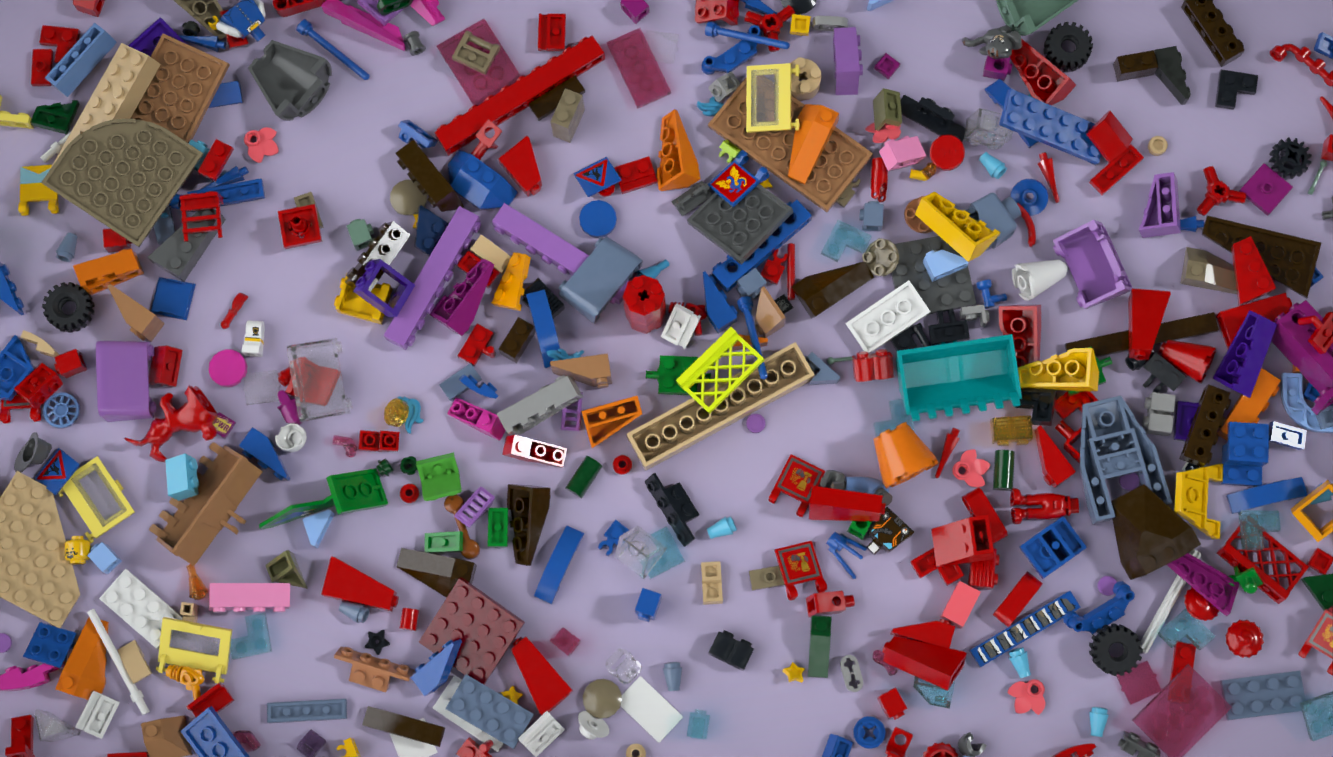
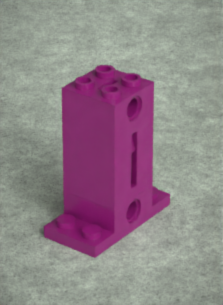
M1305 300L1301 304L1295 303L1289 309L1290 312L1286 315L1282 313L1275 319L1277 326L1271 342L1300 370L1299 372L1320 393V396L1314 401L1316 404L1311 409L1318 415L1333 403V343L1326 353L1319 354L1308 342L1316 327L1313 324L1299 325L1298 319L1315 315L1322 321L1323 317Z

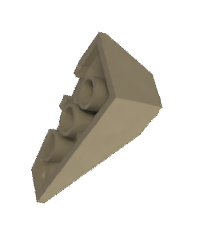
M174 0L214 36H218L219 40L226 37L225 33L218 29L212 30L208 22L215 23L212 18L213 16H217L219 21H221L220 12L223 9L217 0Z
M1186 247L1180 284L1237 294L1235 272L1232 264L1206 250Z

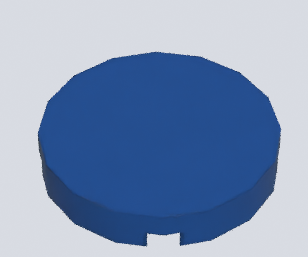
M596 200L589 202L582 208L579 220L584 233L590 237H605L614 230L617 217L614 208L609 203Z

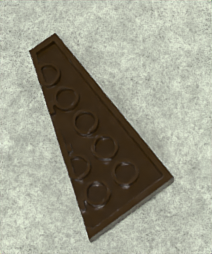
M1206 216L1202 231L1204 237L1232 253L1231 247L1233 244L1251 236L1271 278L1302 297L1308 298L1321 242Z

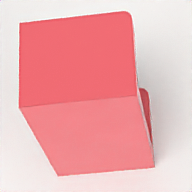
M959 581L940 618L951 621V624L962 628L981 592Z

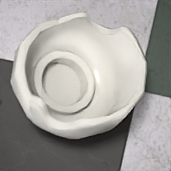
M288 424L281 427L279 434L275 436L277 446L291 453L299 451L307 439L305 429L298 424Z

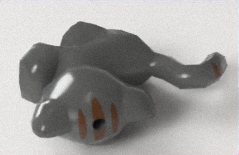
M1008 25L988 30L984 36L978 37L975 40H969L967 37L962 39L963 44L967 47H975L986 43V46L982 47L979 53L988 55L992 59L1009 58L1012 50L1022 47L1019 32H1012Z

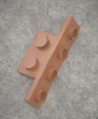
M340 647L334 655L335 659L352 664L349 677L350 682L385 693L388 690L391 676L409 682L415 671L407 665L395 664L388 659H379L369 653L354 651L350 647Z

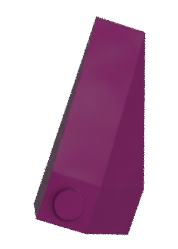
M484 258L481 259L467 273L466 279L453 287L455 290L448 297L444 295L429 315L453 332L463 336L474 321L494 264Z

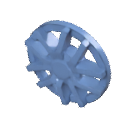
M62 392L50 396L43 407L45 420L56 428L71 426L80 415L78 401L68 393ZM61 396L58 403L54 398ZM65 396L68 397L66 403H63ZM71 400L74 401L75 405H70ZM51 401L56 403L54 407H51L49 405ZM47 408L53 410L52 412L47 414ZM76 408V412H70V409ZM55 415L56 417L50 421L49 418ZM69 415H74L72 420H70ZM63 418H66L68 423L64 424ZM57 420L60 421V425H57V424H54V423H55Z

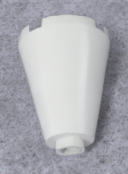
M1059 259L1019 263L1015 265L1016 268L1012 269V280L1015 289L1019 287L1021 291L1019 296L1029 301L1063 279L1067 273V266Z

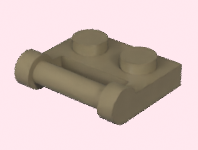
M467 30L458 44L452 60L486 75L501 46L496 43L491 44L476 37ZM472 42L482 48L489 50L490 52L489 54H487L472 46L467 45V43Z

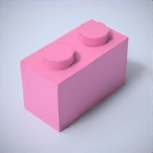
M905 136L898 141H895V139L889 140L884 143L885 146L879 151L888 171L918 164L926 157L918 136Z

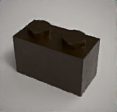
M1154 50L1118 56L1113 63L1117 82L1152 76L1158 68Z
M518 317L498 349L500 354L517 364L536 333L535 326Z

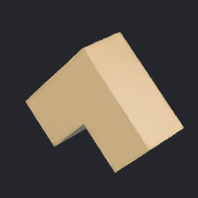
M181 602L180 615H183L182 620L197 623L199 605Z

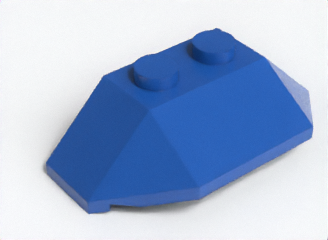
M458 150L448 163L451 187L479 209L501 208L504 203L510 205L518 195V192L500 174L472 154Z

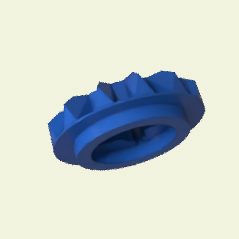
M875 717L860 719L854 727L856 742L867 749L878 747L885 738V728L882 722ZM863 726L867 729L875 726L873 735L876 739L870 736L863 739L866 733Z

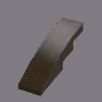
M370 706L367 707L362 723L365 727L440 747L445 727Z

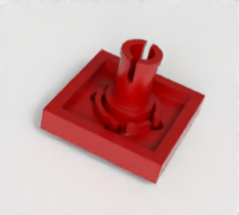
M315 204L278 211L285 249L322 242Z

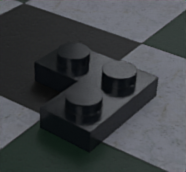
M1221 69L1218 78L1215 107L1234 110L1237 93L1255 95L1258 75Z
M1021 388L1022 399H1020V406L1015 408L1033 409L1032 425L1052 426L1057 395L1056 390Z

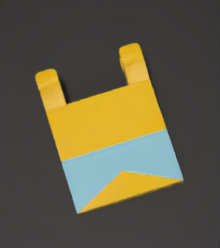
M52 165L25 166L20 168V202L18 211L22 216L29 215L28 202L49 201L48 209L51 213H59L58 194L41 183Z

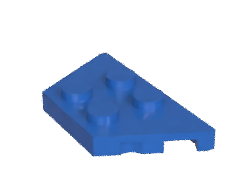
M16 335L0 353V400L11 401L17 394L14 388L35 370L20 338Z

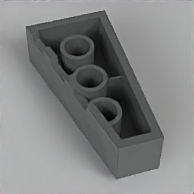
M198 210L192 217L215 215L216 210ZM221 214V222L223 225L226 219ZM217 220L187 223L188 229L217 226ZM182 225L148 258L153 264L185 282L218 231L188 234L189 242H184Z

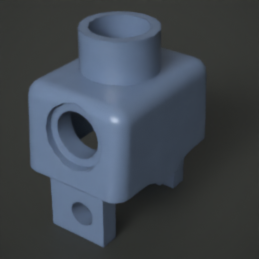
M989 193L970 204L969 209L966 210L970 213L969 217L977 222L979 220L985 222L986 227L992 231L996 229L1001 232L987 249L990 247L995 249L1009 239L1017 228L1014 220L1021 216L1020 208L1012 197L1009 196L1001 201L995 193Z

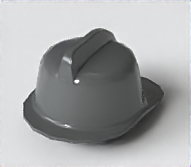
M36 432L32 433L27 443L17 455L14 464L15 472H23L29 464H42L48 457L52 445L38 438Z

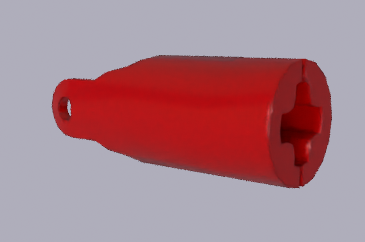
M878 157L873 158L871 164V197L873 199L878 198L879 202H884L888 185V170L883 159Z

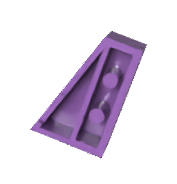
M856 27L834 28L835 95H858L859 75H863V64H859V61L862 60V51L858 49V46H860V35H857Z
M1174 172L1154 175L1148 203L1143 213L1142 224L1139 227L1142 238L1181 233L1177 178Z

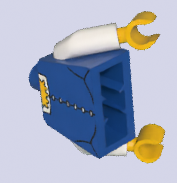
M241 0L222 15L221 21H219L217 16H213L212 18L215 23L208 22L212 30L218 29L236 38L241 37L244 39L251 34L258 42L266 36L259 28L265 21L264 3L261 0Z

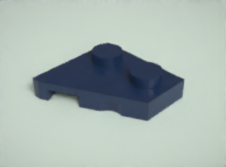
M422 205L418 207L414 247L430 257L449 223Z

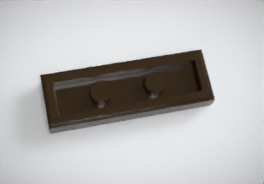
M576 75L528 104L538 121L556 110L565 88L581 95L585 93V89Z

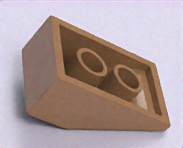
M109 284L107 287L124 320L131 327L130 331L142 341L147 339L152 342L165 323L154 313Z
M608 353L550 361L553 374L570 376L575 381L593 387L597 386V388H607L609 384H612Z

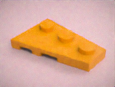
M513 252L491 303L493 305L521 311L522 305L519 303L521 296H524L525 289L522 287L528 275L531 257L526 254Z

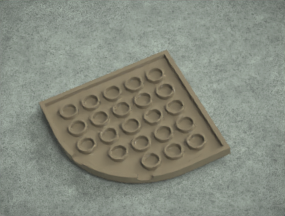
M114 119L94 125L75 137L61 153L41 183L140 247L197 165L203 153L171 131L155 123L136 119Z

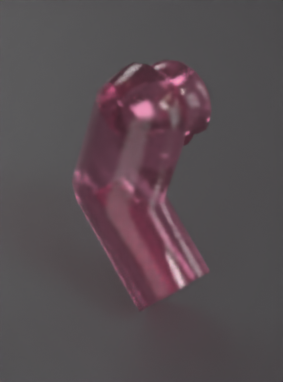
M334 435L333 445L343 446L346 450V456L354 457L357 451L354 441L349 437Z
M875 650L873 652L875 663L885 667L888 675H895L898 672L897 668L883 662L885 653L881 650Z
M239 730L233 734L239 743H248L253 751L261 746L251 731Z

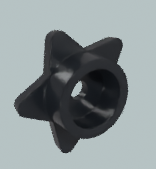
M384 630L378 633L368 632L369 641L365 648L374 649L376 654L379 655L383 647L390 645V642L385 639Z

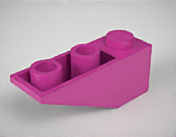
M457 397L447 413L449 416L499 441L506 431L496 414Z

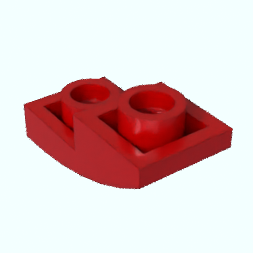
M360 430L358 450L398 452L400 432Z
M1082 744L1058 752L1052 757H1073L1071 754H1074L1075 757H1089L1094 754L1092 750L1096 748V745Z

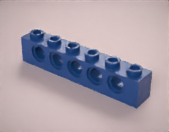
M797 199L793 203L791 201L787 203L793 209V213L789 217L794 222L791 224L783 222L776 229L780 234L778 236L770 235L764 241L766 246L764 248H757L751 254L752 258L745 261L741 265L727 255V260L723 263H717L712 268V276L726 293L737 285V281L762 264L776 249H779L811 221L812 215ZM729 266H735L738 270L734 273H731L727 270V268Z

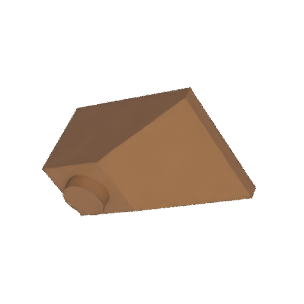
M762 287L755 317V328L759 335L767 338L784 327L786 317L767 289Z
M185 715L141 723L144 744L150 757H184L192 755L191 745L180 732L187 726Z

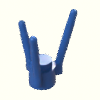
M835 531L826 543L830 546L828 550L834 554L850 576L856 579L855 574L836 550L840 552L845 548L859 559H863L862 555L846 543L864 551L867 548L847 538L842 533L838 534Z

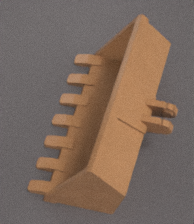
M214 442L209 446L212 451L218 454L212 462L205 456H202L199 460L200 463L208 468L203 475L197 472L199 495L186 498L184 502L171 498L169 503L178 509L176 513L171 516L163 510L159 514V517L168 522L163 530L155 524H152L149 528V531L158 536L156 540L161 545L195 566L224 526L236 535L238 534L239 530L227 522L232 516L239 523L245 524L246 520L234 512L263 472L241 454L226 445L222 448Z

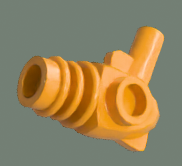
M169 665L167 667V677L186 685L187 690H192L194 700L201 696L199 685L205 680L202 675V669Z

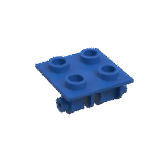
M39 622L23 657L61 668L69 649H73L76 644L74 638L77 633Z

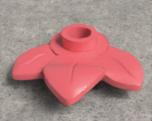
M874 123L865 128L866 131L874 133V143H883L888 138L891 140L897 139L901 134V125L898 127L885 123L877 131L875 130Z
M265 127L259 131L251 130L246 133L244 142L249 147L248 155L252 160L261 163L264 155L273 156L279 152L277 144L272 140L277 134L275 130ZM252 138H257L256 142H251Z
M975 449L967 450L961 455L960 461L954 464L952 473L956 479L964 480L971 487H982L985 485L982 475L987 472L990 463L982 459H976ZM964 468L965 473L960 474L958 469Z
M1033 679L1027 683L1016 682L1007 691L1009 695L1016 698L1014 707L1017 714L1026 713L1032 709L1033 712L1039 715L1045 708L1046 702L1043 697L1045 688L1039 680ZM1032 686L1037 687V693L1031 692Z

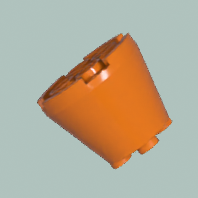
M907 422L896 426L893 430L888 429L873 439L882 482L886 489L890 486L894 487L906 482L939 463L936 456Z

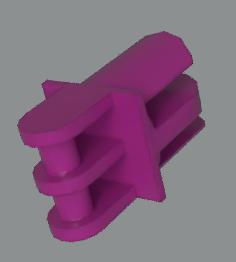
M280 390L277 396L281 405L277 408L280 410L286 423L300 425L303 421V413L298 405L299 403L295 398L291 400L284 390Z

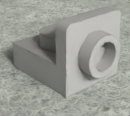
M731 71L716 79L708 89L716 101L720 102L726 96L734 93L739 87L740 82Z
M984 305L961 307L959 311L960 319L973 321L979 317L981 328L985 327L987 321H989V312L985 310Z

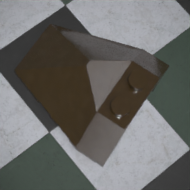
M1145 484L1111 501L1115 513V518L1112 520L1120 562L1130 580L1147 575L1201 545L1192 527Z

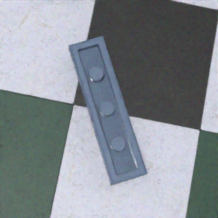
M347 699L267 703V723L347 719Z

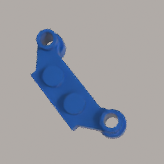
M756 25L751 26L747 32L748 34L762 36L760 28ZM742 40L718 57L707 56L702 62V71L707 75H711L715 71L729 73L758 54L756 49L758 43Z
M1119 581L1113 587V593L1116 595L1114 598L1084 616H1079L1075 611H1069L1064 615L1063 622L1076 632L1089 631L1093 635L1098 629H1103L1104 625H1109L1124 616V611L1128 603L1134 599L1135 594L1127 583Z

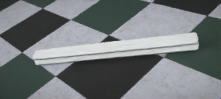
M1193 549L1189 553L1197 559L1201 557V553ZM1179 575L1176 576L1141 640L1142 645L1140 647L1145 654L1148 653L1186 584V581Z

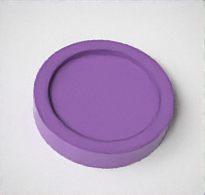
M752 414L747 418L746 426L750 432L759 433L765 428V419L760 414Z
M1136 473L1120 476L1119 484L1125 490H1133L1139 484V477Z
M1111 576L1102 577L1098 582L1099 592L1105 596L1113 595V587L1117 581Z
M0 633V653H5L11 648L12 640L9 635Z

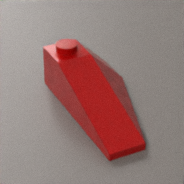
M1041 305L999 306V327L1003 335H1013L1017 368L1040 361Z

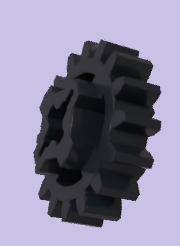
M1290 137L1285 142L1281 139L1278 144L1272 147L1273 150L1269 153L1272 156L1269 162L1274 163L1271 169L1277 168V174L1283 173V178H1286L1288 175H1290L1291 179L1296 175L1300 177L1303 172L1305 173L1308 170L1307 166L1311 164V161L1308 159L1312 157V154H1307L1310 148L1303 147L1305 142L1297 143V138L1293 142Z

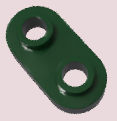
M379 0L377 9L381 15H387L408 7L413 0Z

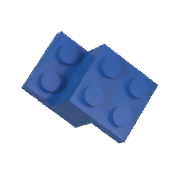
M1229 422L1228 442L1222 446L1223 481H1221V484L1262 486V467L1268 463L1269 424Z
M1063 516L1019 548L1041 578L1044 579L1087 547Z

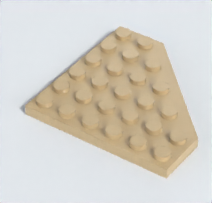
M17 471L0 497V598L55 627L61 628L79 599L80 591L73 565L65 559L66 540L53 493L45 485Z

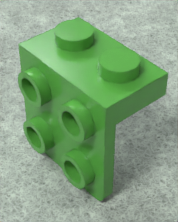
M454 452L416 461L424 501L454 496L462 491Z

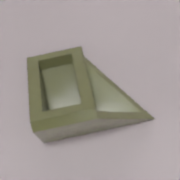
M290 550L284 551L265 565L272 583H290L292 586L308 589L294 553Z

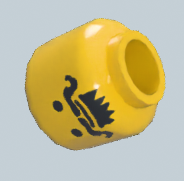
M72 536V540L65 542V559L73 565L86 564V561L90 559L87 555L90 553L91 543L88 540H84V536Z

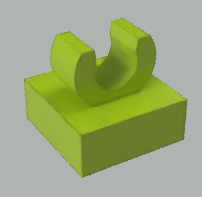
M725 140L719 147L722 149L719 157L721 158L727 153L729 155L727 163L732 162L741 149L735 147L730 141Z

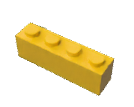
M936 192L923 197L915 213L918 218L968 262L982 255L1001 233L996 229L992 231L987 228L985 222L981 220L977 222L969 217L970 213L967 211L956 209L954 203Z

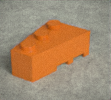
M638 396L581 411L591 448H594L642 415Z

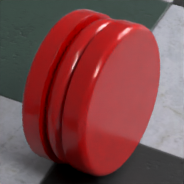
M942 135L936 138L930 147L931 161L941 170L950 171L956 169L964 160V145L960 139L953 135Z

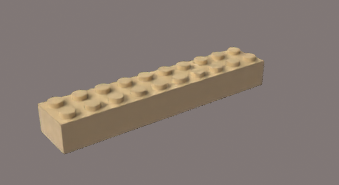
M795 342L765 358L767 379L763 380L760 378L757 367L710 414L691 398L626 434L627 439L645 471L810 382L815 374L797 343ZM742 371L732 376V378H739L742 375ZM729 382L719 383L718 391H726ZM715 386L705 392H715ZM704 396V403L709 407L715 401V396Z

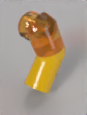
M930 162L921 171L911 169L909 178L927 181L935 175L937 171L936 166Z

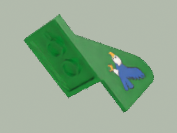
M377 468L328 476L326 479L331 492L330 496L324 500L290 505L260 523L259 528L268 529L333 506L336 507L339 515L388 505Z

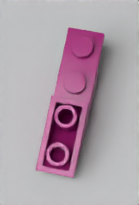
M36 664L28 667L26 672L24 668L12 666L5 670L6 673L0 675V691H18L41 686L51 682L49 674L60 668L48 664L40 666Z

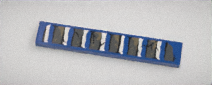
M1068 591L971 649L970 653L978 666L982 667L1061 620L1067 612L1076 611L1081 607L1072 592Z

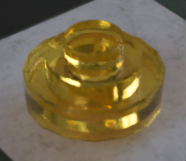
M395 398L387 404L384 410V420L388 425L399 427L406 421L409 413L407 402Z

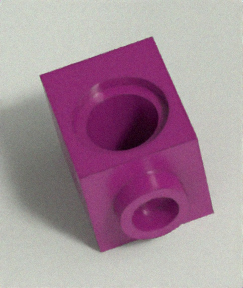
M621 0L620 2L621 9L635 24L650 13L649 5L644 0Z
M987 55L983 77L1005 81L1006 76L1010 75L1012 70V64L1009 63L1010 57L992 59ZM994 65H1001L1003 69L998 70Z

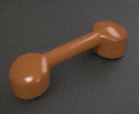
M457 494L447 496L444 501V507L454 516L464 505V500ZM455 518L459 531L463 532V551L461 554L466 559H475L480 553V546L476 541L470 539L466 525Z

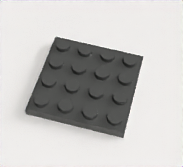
M758 184L734 207L714 193L687 219V222L742 265L793 213V209L762 185Z
M940 236L895 244L899 252V261L895 270L891 272L894 289H897L909 280L931 311L929 314L937 313L940 310L945 312L949 309L956 310L961 309V307L976 306L968 266L934 282L931 281L923 264L926 253L932 250H945L961 256Z

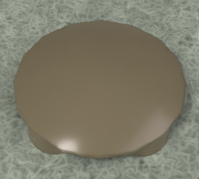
M403 180L393 187L390 193V202L398 214L414 215L418 213L420 205L425 207L427 194L423 195L417 188L419 185L417 181L413 183L411 180Z
M878 238L868 246L866 252L862 255V260L873 275L886 276L897 267L899 252L893 242Z
M598 679L591 682L583 694V705L586 711L593 717L600 719L609 718L614 715L622 702V693L618 686L606 679Z

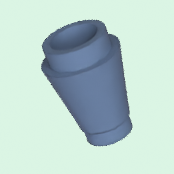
M73 233L66 234L56 250V257L59 260L71 262L74 259L77 235Z
M343 600L339 606V611L356 623H364L369 616L370 610L366 608V605Z
M680 662L664 663L665 668H663L668 691H679L682 675Z

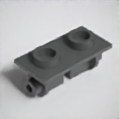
M701 181L671 202L683 217L708 200L713 194L710 192L708 184Z
M1124 731L1123 738L1125 740L1121 738L1118 743L1121 750L1132 756L1138 750L1140 752L1137 757H1160L1158 746L1151 742L1146 743L1140 740V736L1133 732L1128 733Z

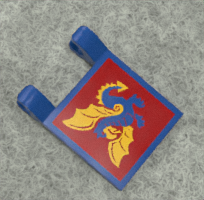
M741 150L735 160L708 184L710 189L732 207L736 206L760 182L767 180L770 176L768 169L765 167H761L754 176L741 166L749 161L748 154L744 150Z

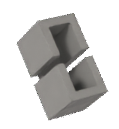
M1152 392L1146 397L1144 408L1147 409V416H1144L1142 423L1146 434L1169 436L1172 433L1174 416H1171V413H1174L1176 395Z

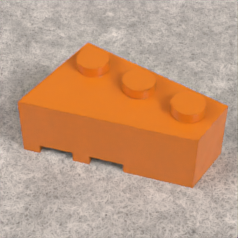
M123 249L118 253L73 265L80 286L90 295L108 289L107 286L109 284L115 286L144 274L137 254L132 249Z

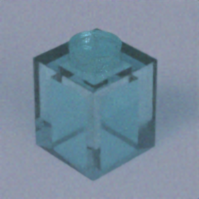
M695 709V713L690 712L687 737L707 739L710 715H706L707 711Z

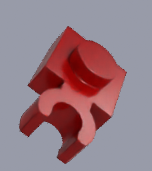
M778 249L773 253L774 260L768 259L761 272L762 277L766 281L775 285L778 284L785 270V267L781 264L785 263L788 254L785 253L783 258H778Z

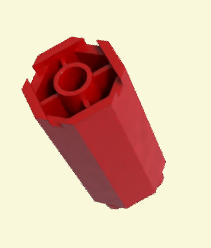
M645 275L634 277L633 280L627 283L623 294L625 316L633 330L647 334L662 326L666 315L665 293L657 279Z

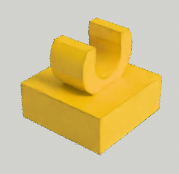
M792 14L790 34L808 36L811 16Z
M350 737L343 740L345 745H339L336 748L337 751L341 749L346 750V755L343 757H361L354 738Z

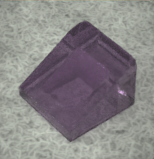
M311 729L298 743L297 750L306 757H315L326 743V740Z

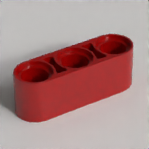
M273 0V6L279 16L288 17L321 7L327 0H304L301 3H296L297 0ZM281 4H286L284 8H279Z
M980 487L962 496V500L972 517L989 515L993 544L1008 536L1006 528Z
M1027 571L995 610L993 616L1009 627L1043 583Z

